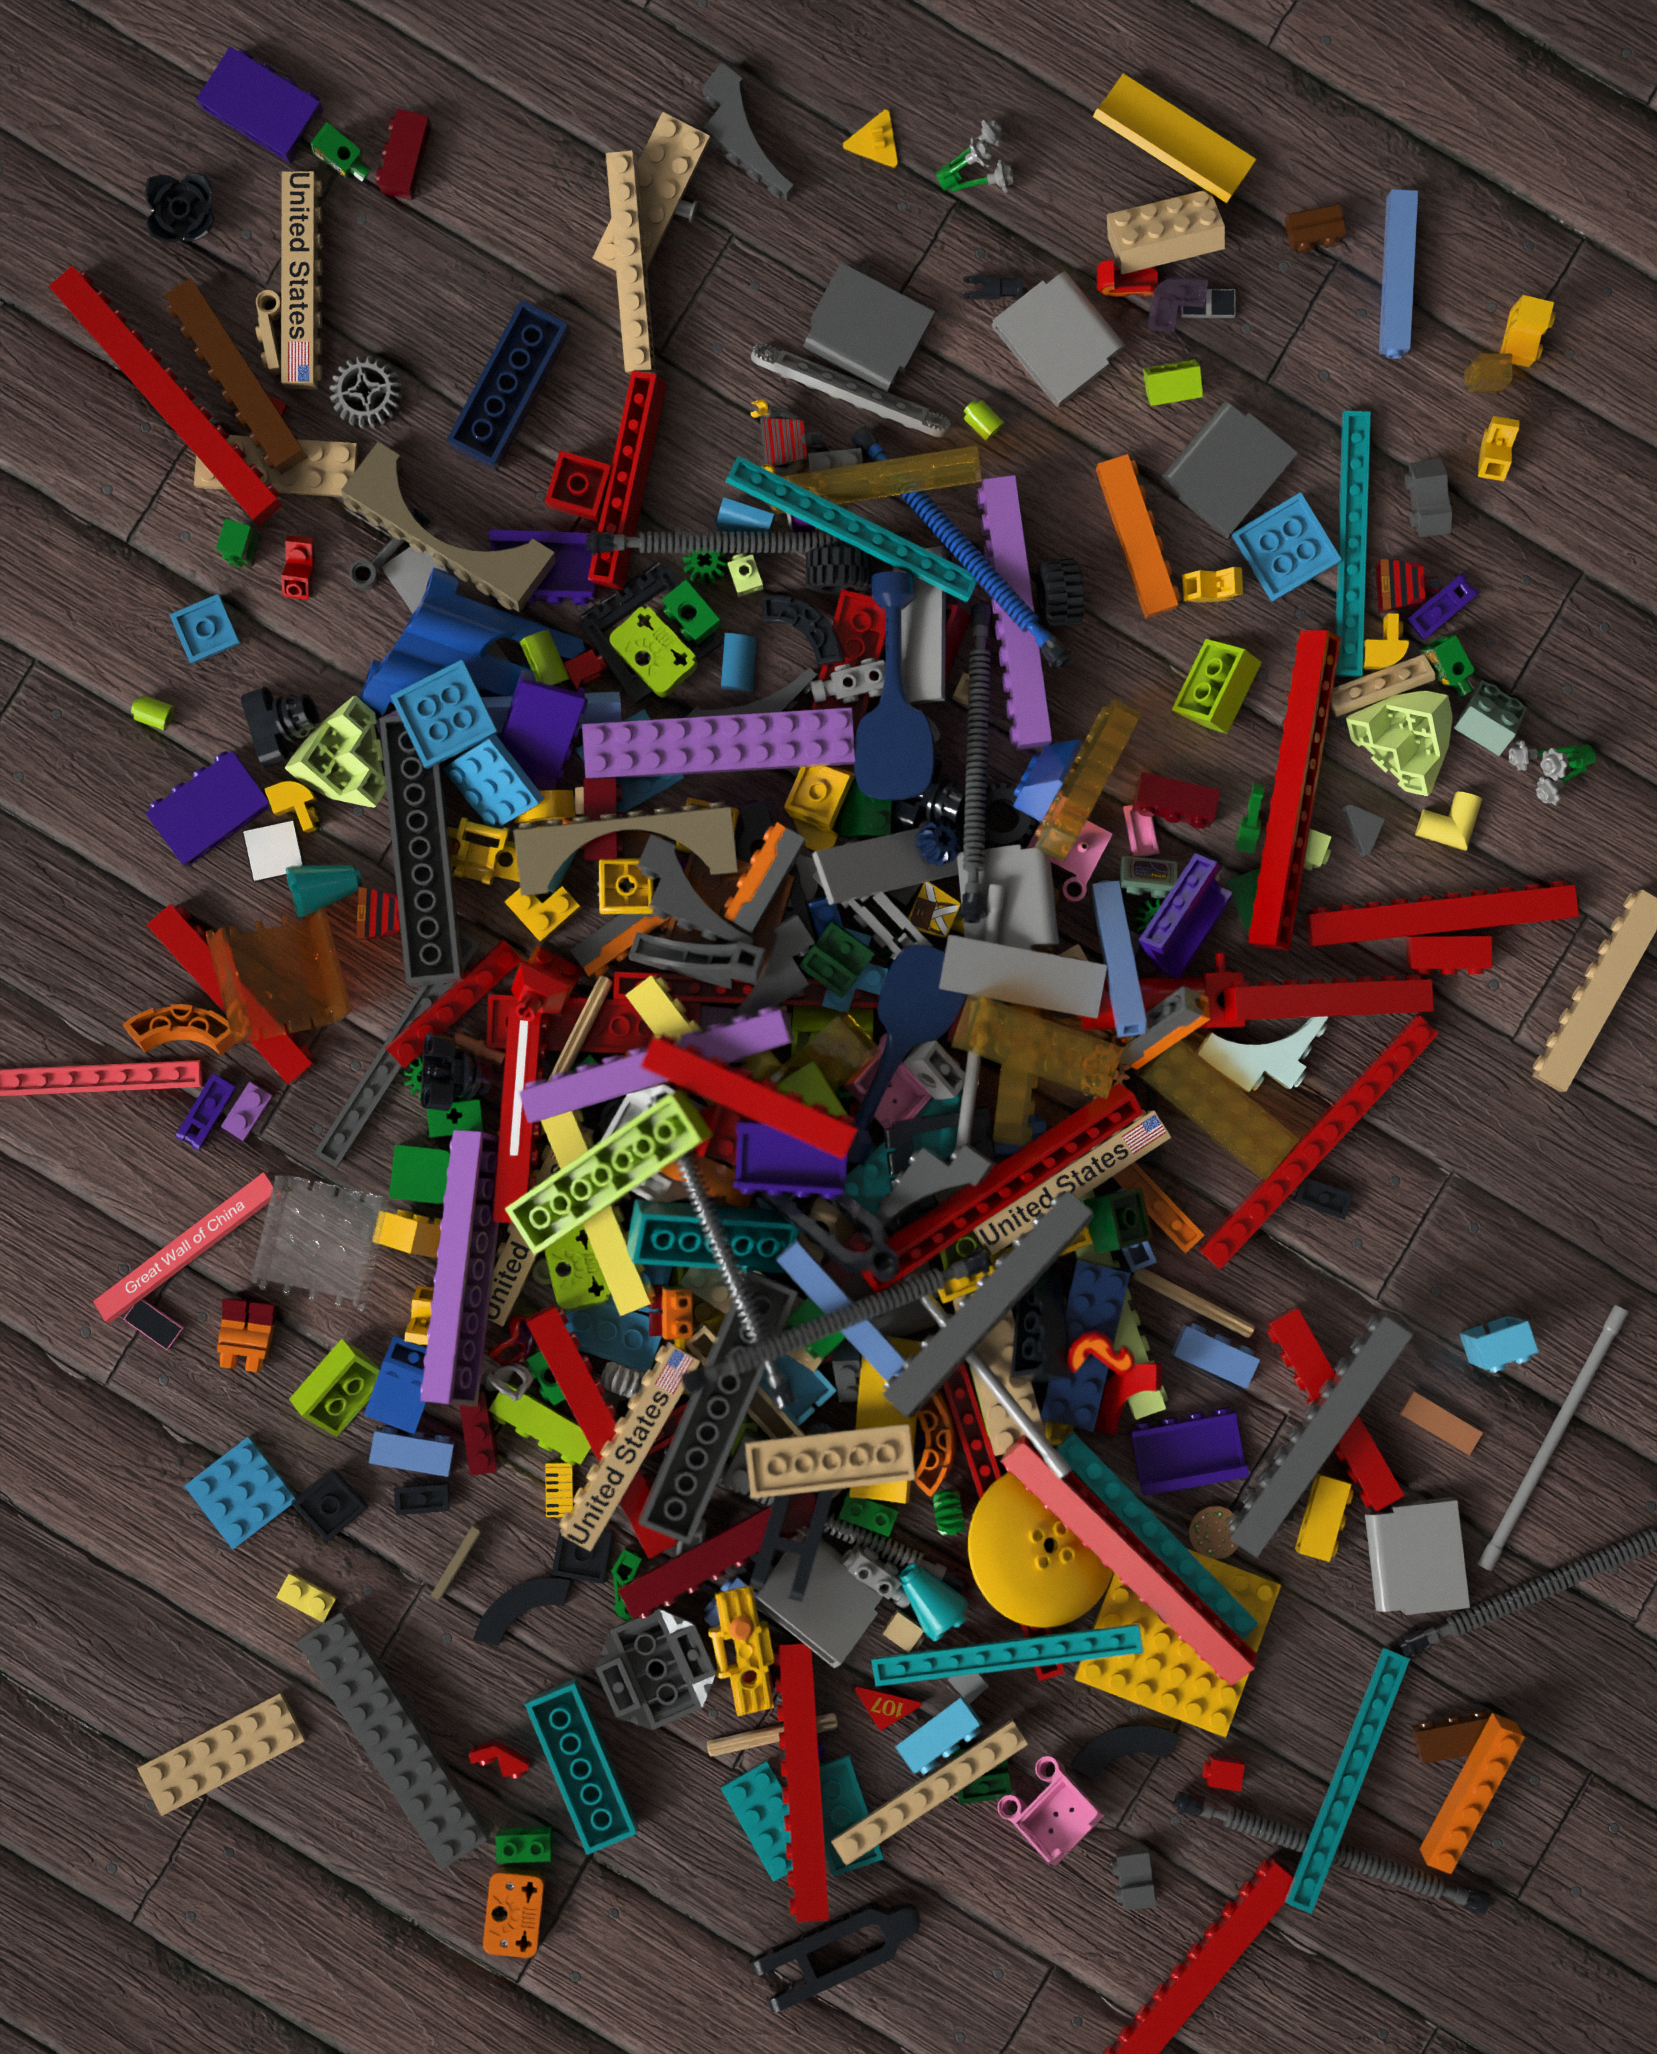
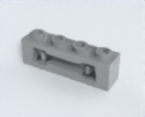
M884 893L874 895L873 900L902 931L906 929L917 941L913 943L904 933L897 939L903 947L911 944H923L932 947L927 939ZM869 896L859 898V900L864 903ZM855 900L841 902L840 904L845 909L850 906L857 913L854 919L863 928L869 926L875 933L872 938L881 948L887 946L893 952L890 957L894 961L901 952V949L892 941L894 937L865 906L861 907Z

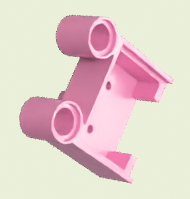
M1052 802L1026 849L1049 848L1051 865L1073 876L1062 885L1061 895L1067 902L1075 903L1085 896L1087 891L1086 884L1104 852L1112 833ZM1075 883L1079 885L1081 892L1078 897H1071L1067 893L1068 884Z
M887 1033L881 1036L878 1047L843 1085L860 1104H862L881 1062ZM903 1061L891 1078L873 1116L884 1128L893 1127L892 1122L914 1118L932 1097L903 1064Z
M1045 1756L1038 1760L1035 1770L1037 1776L1043 1781L1050 1783V1785L1029 1807L1025 1801L1012 1795L1002 1797L998 1803V1812L1001 1817L1011 1821L1049 1864L1056 1866L1105 1815L1066 1774L1063 1763L1052 1757ZM1054 1763L1055 1773L1051 1777H1047L1046 1768ZM1016 1802L1018 1806L1017 1812L1010 1816L1008 1808L1010 1804Z

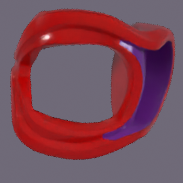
M513 1316L509 1321V1330L512 1337L495 1348H489L488 1356L494 1358L503 1367L509 1363H522L527 1359L532 1350L534 1338L525 1321V1318H527L525 1316ZM520 1344L522 1346L521 1352L509 1361L505 1362L499 1355L507 1347Z

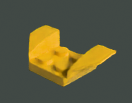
M854 764L800 768L784 809L793 819L799 834L808 840L805 845L807 848L820 851L834 847L839 835L832 831V827L854 778L856 779Z

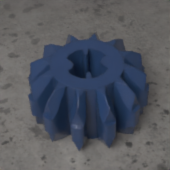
M940 819L922 826L921 831L916 836L919 842L915 846L922 851L920 857L926 856L927 864L935 863L937 867L955 860L957 853L961 850L958 844L962 840L955 835L957 829L951 830L950 823H942Z

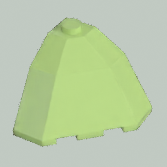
M1430 691L1394 695L1346 718L1351 740L1358 747L1363 745L1373 754L1371 759L1385 773L1390 770L1400 780L1398 785L1404 791L1424 796L1431 794L1449 748L1453 716L1448 695Z
M356 695L351 697L315 728L297 748L285 769L303 785L331 799L373 808L376 807L386 792L387 787L386 777L383 775L381 761L384 760L380 739L377 740L374 727L377 724L375 712Z

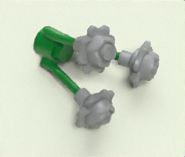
M982 120V134L976 139L972 137L970 139V147L951 162L942 166V169L935 172L944 191L951 188L953 193L972 186L997 183L999 187H1002L1004 193H1007L1008 186L1014 184V173L1011 165H1003L1001 159L998 160V167H996L994 173L987 174V177L959 183L963 179L959 169L967 164L972 165L978 162L983 167H990V160L993 155L990 144L1000 147V139L1004 136L1001 126L995 120L989 122Z
M1516 740L1515 746L1509 749V762L1516 766L1519 771H1526L1530 760L1543 756L1540 765L1544 775L1550 776L1554 781L1552 782L1550 779H1545L1541 776L1537 782L1536 795L1543 803H1552L1555 806L1561 800L1559 790L1564 787V784L1578 774L1586 772V766L1594 764L1596 759L1593 748L1588 744L1580 747L1572 745L1563 748L1536 750L1535 748L1528 749L1524 740ZM1569 764V766L1571 768H1575V770L1566 775L1565 769Z

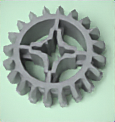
M357 356V364L355 365L351 360H347L349 368L345 370L340 366L338 370L342 374L341 377L338 375H333L332 377L338 383L330 385V390L335 393L330 396L331 401L336 403L334 410L341 412L340 417L342 420L349 418L351 426H354L358 420L359 426L362 429L365 428L366 422H369L371 428H375L376 420H379L384 425L386 423L383 418L385 415L389 418L394 417L390 409L398 410L400 407L394 401L402 399L401 393L396 392L402 388L400 382H395L398 379V375L396 372L391 373L392 367L389 364L383 367L381 359L376 360L373 364L371 356H367L365 363H363L360 356ZM366 373L376 374L383 378L386 383L369 382ZM357 376V384L346 391L349 383ZM365 384L371 391L368 392L370 395L367 396V400L361 393L365 389ZM386 393L383 402L377 408H374L375 401ZM346 401L362 402L366 412L354 410L348 406Z

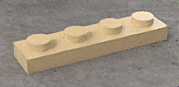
M1425 654L1333 688L1330 707L1335 717L1431 682L1435 680V673Z

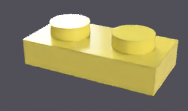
M291 1572L276 1596L281 1601L322 1623L326 1620L337 1599L336 1596Z

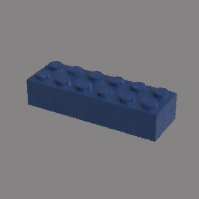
M520 300L446 440L450 448L496 472L498 471L571 333L566 322Z
M1078 1258L1064 1316L1067 1356L1074 1340L1086 1331L1098 1330L1104 1332L1111 1338L1114 1345L1131 1270ZM1090 1352L1074 1374L1068 1367L1069 1379L1049 1381L1041 1419L1094 1431L1109 1366Z

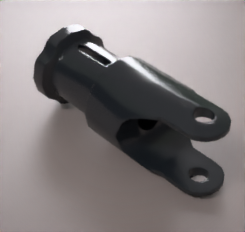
M973 275L963 278L965 283H978L986 286L978 292H965L963 294L965 299L994 300L1001 299V297H1018L1020 299L1023 296V275H1019L1018 278H1001L1000 275Z

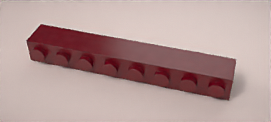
M813 1491L790 1495L778 1537L790 1540L798 1535V1529L804 1526L809 1529L811 1516H813L817 1502ZM773 1503L619 1586L617 1591L632 1619L638 1616L641 1620L655 1613L653 1608L663 1603L664 1607L676 1602L679 1599L677 1595L687 1590L688 1594L700 1589L703 1586L701 1582L711 1577L712 1581L724 1576L726 1574L725 1569L735 1565L738 1568L749 1562V1556L760 1550Z

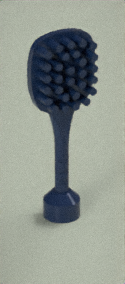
M882 572L872 576V600L885 610V679L878 706L865 714L860 720L854 744V771L858 787L862 793L870 798L879 800H903L922 795L931 789L935 769V745L930 723L922 711L914 708L909 703L903 681L901 610L906 608L915 599V576L906 572Z
M911 944L904 947L892 962L883 981L877 1012L878 1018L884 1024L887 1032L886 1043L877 1072L855 1117L854 1124L858 1125V1128L847 1150V1160L866 1165L875 1146L868 1127L891 1078L904 1057L915 1045L939 1039L951 1026L963 1004L966 994L939 989L945 952L923 944Z

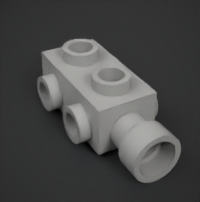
M876 657L860 661L861 666L851 668L850 664L835 667V672L830 674L831 680L822 682L820 679L810 682L815 703L825 701L826 697L834 695L836 701L843 700V704L859 701L858 696L863 694H869V698L881 696L885 679L884 660L877 661ZM870 672L878 673L879 678L877 681H872L869 678ZM845 678L852 680L853 685L851 687L843 685Z
M858 1544L843 1555L841 1563L859 1581L873 1588L880 1596H884L888 1600L892 1598L893 1603L902 1609L910 1604L899 1578V1570L891 1562H882L878 1559L879 1556L869 1547L864 1549Z

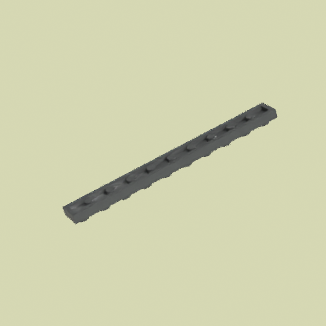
M459 929L464 972L482 943ZM455 982L422 985L314 1152L315 1155L334 1167H339L402 1069V1066L384 1047Z

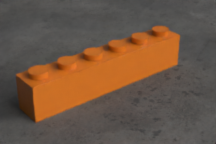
M1126 454L1098 463L1095 470L1145 619L1175 610L1178 606L1177 601H1180V594L1177 586H1172L1169 578V576H1172L1171 567L1168 560H1163L1161 551L1164 550L1163 543L1159 535L1155 536L1152 527L1155 526V519L1152 511H1147L1144 501L1147 500L1143 485L1139 486L1136 476L1139 475L1136 462L1134 460L1130 461L1129 455Z
M1495 1713L1491 1714L1420 1847L1427 1865L1452 1874L1525 1738L1516 1722Z

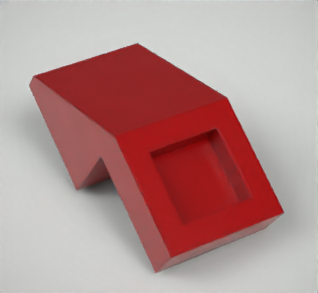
M287 535L285 540L286 564L281 575L282 597L309 600L315 561L314 538Z
M499 1741L473 1747L469 1752L471 1764L479 1762L480 1766L495 1761L494 1757H498L503 1777L511 1775V1779L526 1775V1771L532 1765L530 1758Z

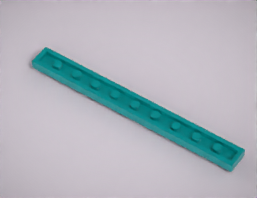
M1343 411L1338 533V554L1342 561L1337 565L1335 634L1341 637L1335 676L1361 677L1363 673L1370 411Z
M737 456L725 481L907 573L913 574L915 577L965 602L969 600L977 583L976 578L968 570L740 456Z
M1071 1432L1055 1450L1060 1453L1071 1467V1471L1244 1640L1259 1623L1075 1433Z
M1131 1624L873 1657L872 1667L875 1685L884 1686L1143 1653L1144 1650L1140 1625Z
M1383 1648L1285 1899V1903L1310 1914L1314 1910L1410 1661L1409 1658L1386 1648Z

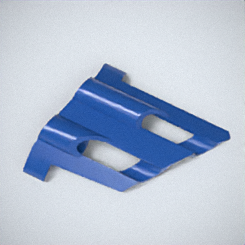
M433 567L422 600L408 620L400 638L381 662L373 659L359 699L376 714L383 716L389 702L393 703L391 695L460 660L465 662L476 686L485 689L480 692L481 697L513 696L521 671L532 673L533 681H536L528 661L519 666L488 655L486 650L492 642L503 637L520 642L525 637L549 629L563 663L585 650L583 641L577 637L456 595L459 578L454 574Z

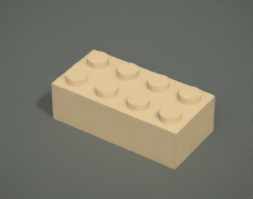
M1207 190L1107 214L1108 239L1121 274L1225 249V225L1212 193Z

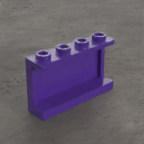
M230 46L196 98V101L206 112L291 164L296 156L293 149L316 113L322 114L324 110L319 102L320 98L309 90L303 92L298 89V84L289 77L284 76L282 79L275 74L276 71L268 64L262 62L260 65L253 61V56L244 49L240 48L237 51Z
M489 530L490 551L516 548L528 544L533 538L555 552V565L527 601V604L536 603L537 599L547 600L546 603L555 605L562 604L563 600L573 601L574 605H589V601L596 600V584L588 579L592 555L591 550H586V534L591 533ZM491 594L488 595L489 598H493L494 602H498L496 597Z
M521 671L499 740L536 788L554 790L555 784L560 783L564 773L562 764L564 760L568 761L572 745L569 744L571 738H576L580 727L578 718L580 714L585 713L588 699L585 698L584 688L578 687L577 692L533 681L532 673Z
M224 751L215 757L214 764L208 768L202 767L192 775L194 777L186 784L182 782L176 785L171 790L172 794L170 796L154 801L149 806L150 810L145 813L181 864L186 867L191 866L271 808L267 795L263 793L239 760L240 757L233 751L229 753Z
M1195 853L1140 937L1141 945L1158 972L1175 979H1180L1232 899L1233 893L1220 887L1214 877L1220 869L1218 862Z
M739 1119L737 1121L736 1133H738L734 1188H740L742 1193H757V1189L768 1190L767 1193L770 1195H783L784 1191L795 1192V1196L810 1197L811 1193H822V1197L832 1199L839 1198V1194H844L847 1152L844 1159H841L757 1120Z
M1230 1407L1215 1409L1214 1414L1204 1416L1203 1412L1188 1414V1419L1178 1420L1177 1417L1161 1419L1162 1424L1151 1425V1422H1141L1135 1424L1134 1429H1129L1142 1495L1147 1496L1249 1477L1237 1423V1412L1234 1410L1230 1411Z

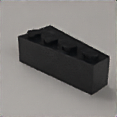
M1046 1271L1016 1304L1011 1378L1035 1383L1069 1379L1062 1280L1059 1273Z

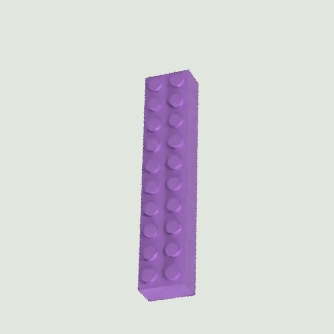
M1012 475L983 479L981 488H978L977 505L978 509H983L984 513L982 514V520H980L982 536L987 535L984 556L986 560L990 561L995 570L998 571L999 575L1007 581L1008 585L1034 611L1016 477ZM991 598L992 613L998 615V620H996L995 636L996 640H1001L1002 644L1000 651H998L1000 667L1005 666L1002 687L1003 692H1008L1009 699L1005 703L1007 719H1012L1013 724L1011 729H1009L1010 744L1016 745V751L1044 748V746L1051 743L1052 738L1039 645L1035 642L1036 638L1029 630L1022 632L1020 627L1016 625V622H1013L1011 617Z
M852 708L582 724L586 779H622L849 765L855 762Z
M770 1007L759 1011L760 1016L753 1018L752 1015L733 1019L734 1025L727 1026L726 1023H719L707 1027L708 1033L701 1034L700 1031H694L681 1035L682 1041L676 1043L687 1047V1044L694 1045L702 1049V1054L711 1059L715 1055L731 1062L796 1041L786 1010ZM643 1047L629 1051L630 1057L624 1058L623 1055H617L602 1060L604 1065L599 1067L597 1063H591L578 1067V1073L572 1074V1071L552 1075L551 1082H547L546 1079H540L525 1084L526 1089L519 1091L527 1121L531 1123L670 1080L640 1067L649 1048Z
M453 1130V1137L450 1142L451 1154L447 1168V1187L443 1198L444 1212L440 1223L441 1237L440 1245L437 1249L438 1262L434 1275V1295L430 1306L431 1320L427 1331L428 1345L427 1353L424 1357L425 1370L421 1384V1401L475 1407L478 1405L499 1222H493L499 1136L484 1132Z

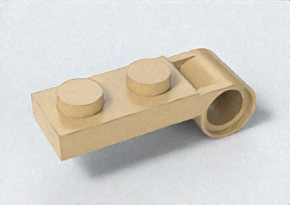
M264 290L256 298L259 326L255 327L259 343L263 342L265 352L261 353L264 368H268L273 376L281 374V358L273 321L281 318V299L274 291ZM268 301H276L274 309H264Z

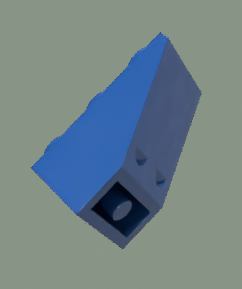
M393 1336L364 1416L415 1434L427 1404L426 1401H421V1384L425 1370L424 1357L427 1353V1348Z

